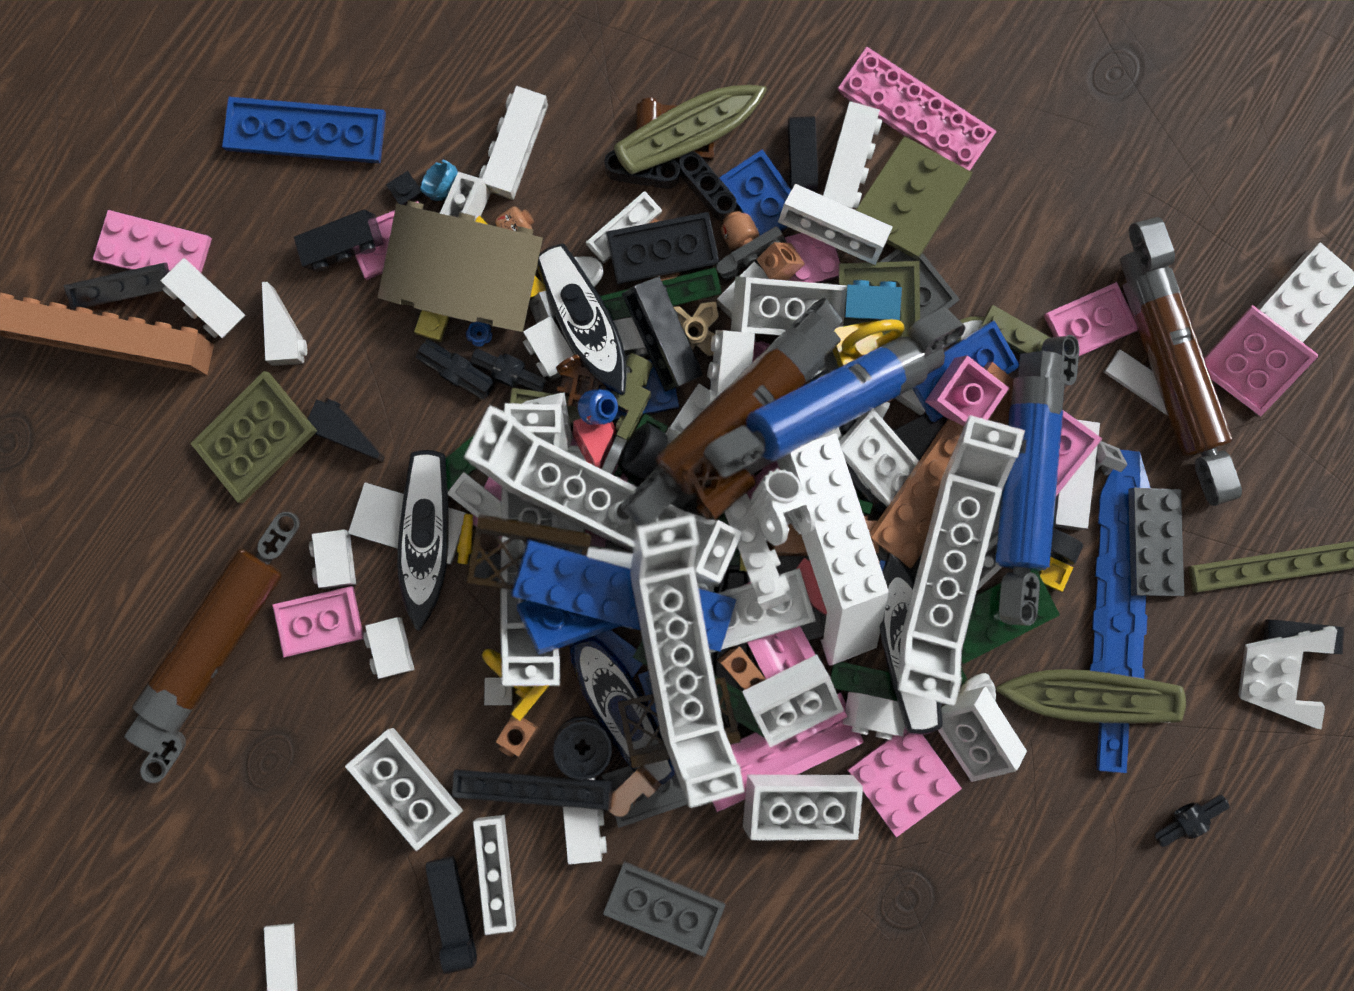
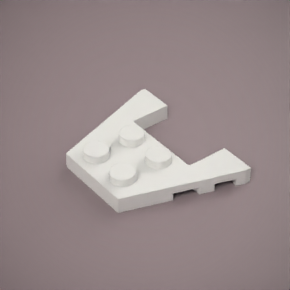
M1328 626L1324 627V630L1311 633L1305 631L1293 637L1283 639L1278 637L1245 644L1238 693L1240 699L1314 728L1322 729L1324 704L1322 702L1296 700L1303 652L1334 653L1336 628Z

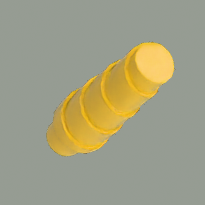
M465 514L463 516L461 534L459 535V543L457 545V562L460 564H468L469 554L472 553L473 514Z

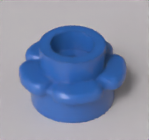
M472 322L466 332V337L474 346L481 347L484 343L491 341V327L487 323ZM479 331L482 332L481 336L477 335Z

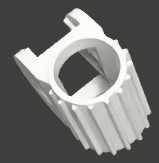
M778 468L773 472L770 470L764 476L749 501L751 503L750 509L753 512V516L757 518L763 534L775 546L786 541L787 531H789L788 524L792 523L799 535H808L816 527L814 509L807 495L801 489L802 484L798 477L793 475L792 472H788L785 469L778 470ZM799 509L803 515V519L800 516Z

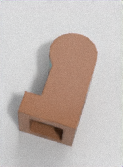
M738 645L732 646L717 659L744 690L766 680Z
M641 766L612 794L610 813L618 817L626 815L634 807L636 799L642 793L649 798L661 786L660 782L644 766Z

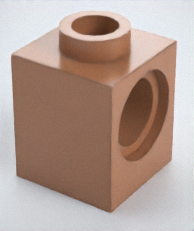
M774 242L757 258L767 277L773 280L788 281L805 265L792 243Z
M512 715L496 740V743L501 745L499 750L512 758L514 754L519 757L537 731L538 726L524 717L519 721ZM512 729L521 731L523 740L520 744H513L510 741L509 733Z

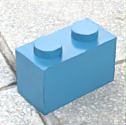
M853 280V285H847L845 318L900 320L902 287H896V282L882 281L880 286H869V281Z

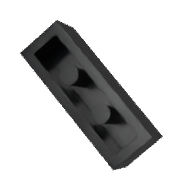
M365 209L294 236L302 267L314 272L325 271L329 268V265L336 262H348L353 259L352 256L359 253H372L376 250V247L384 244L375 214Z

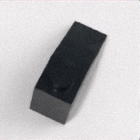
M326 398L325 402L316 399L308 417L309 422L317 430L315 435L383 462L385 457L350 416L340 409V403Z

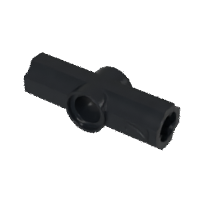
M427 339L418 350L416 358L439 372V375L457 387L461 386L483 401L493 390L496 381L474 368L472 363L457 353H450L430 339Z

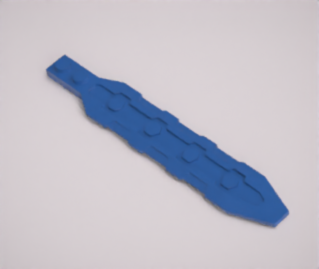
M1120 450L1128 465L1122 472L1112 470L1105 481L1099 500L1098 523L1100 524L1099 557L1096 558L1095 569L1097 593L1096 610L1093 611L1092 621L1094 645L1093 662L1090 664V671L1144 679L1145 669L1142 668L1144 635L1147 634L1146 596H1131L1128 489L1150 488L1140 452ZM1099 723L1096 770L1127 773L1129 723Z

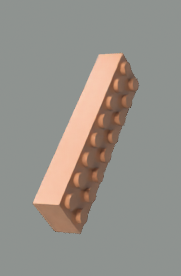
M0 293V337L198 374H208L214 344L206 340V336L199 334L196 329L182 326L181 330L171 328L172 325L163 322H155V325L145 324V320L136 317H129L127 321L119 319V315L109 312H102V316L93 314L92 310L76 307V310L73 311L66 309L67 306L59 303L50 302L49 306L40 304V301L23 297V301L15 300L12 295Z

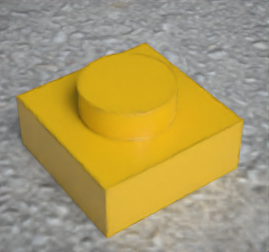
M1050 557V568L1040 571L1039 575L1044 585L1063 592L1073 567Z

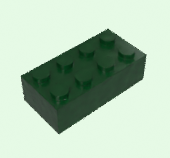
M1030 571V573L1036 574L1040 582L1037 618L1032 625H1009L1001 621L999 606L1002 581L975 594L961 649V664H965L1060 616L1038 571Z

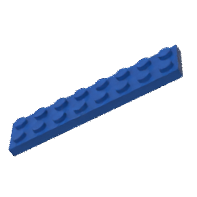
M527 539L511 591L512 596L641 630L630 568ZM698 588L709 649L721 652L737 599Z

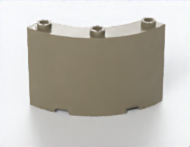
M408 201L407 206L396 204L377 298L401 305L414 306L416 309L449 317L487 323L491 326L523 332L543 237L534 236V230L518 226L517 231L475 222V216L459 212L458 217L423 210L424 204Z

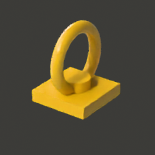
M887 319L836 328L834 331L841 338V342L833 349L838 367L901 337L905 329L904 324L899 320ZM889 330H891L890 332H888V333L885 334V335H883V333H882L883 331H889Z
M485 649L482 653L484 661L502 678L501 654L492 649ZM549 685L513 686L517 689L515 693L521 699L515 705L511 715L520 721Z

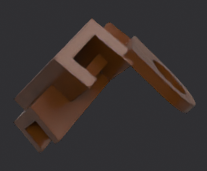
M577 354L565 359L556 366L559 375L563 376L561 387H557V391L569 394L567 405L578 407V401L585 392L600 389L606 390V386L598 381L580 362L581 358Z

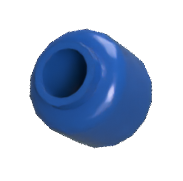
M608 390L587 391L578 401L579 416L590 425L611 423L618 413L617 399Z

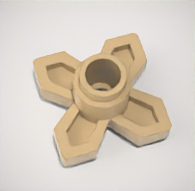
M716 302L700 303L693 317H690L680 306L673 307L678 314V319L689 339L692 350L697 346L707 357L714 356V352L711 351V340L713 335L716 334L709 331L708 328L718 318ZM689 328H696L698 335L696 337L690 336L688 333Z

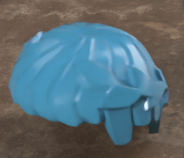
M442 160L443 164L436 162L432 165L421 182L420 190L431 200L442 201L446 199L458 171L456 167L446 160Z

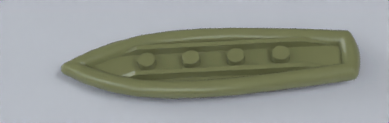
M735 85L718 88L689 99L615 144L616 156L625 170L630 174H635L704 147L725 136L746 120L761 102L767 87Z
M1044 670L1013 678L996 687V691L1027 710L1048 717L1078 722H1181L1186 708L1185 692L1182 686L1089 670Z

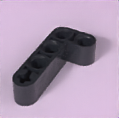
M454 856L426 862L427 878L442 942L440 962L443 973L446 975L471 969L477 962V953L456 859Z

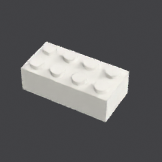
M1320 242L1304 253L1256 308L1303 343L1354 286V271Z
M736 276L731 330L745 333L781 335L805 311L822 298H826L842 317V322L838 327H843L847 286Z
M394 728L386 730L345 766L416 851L463 811Z
M747 775L743 828L750 840H858L863 786L853 775Z

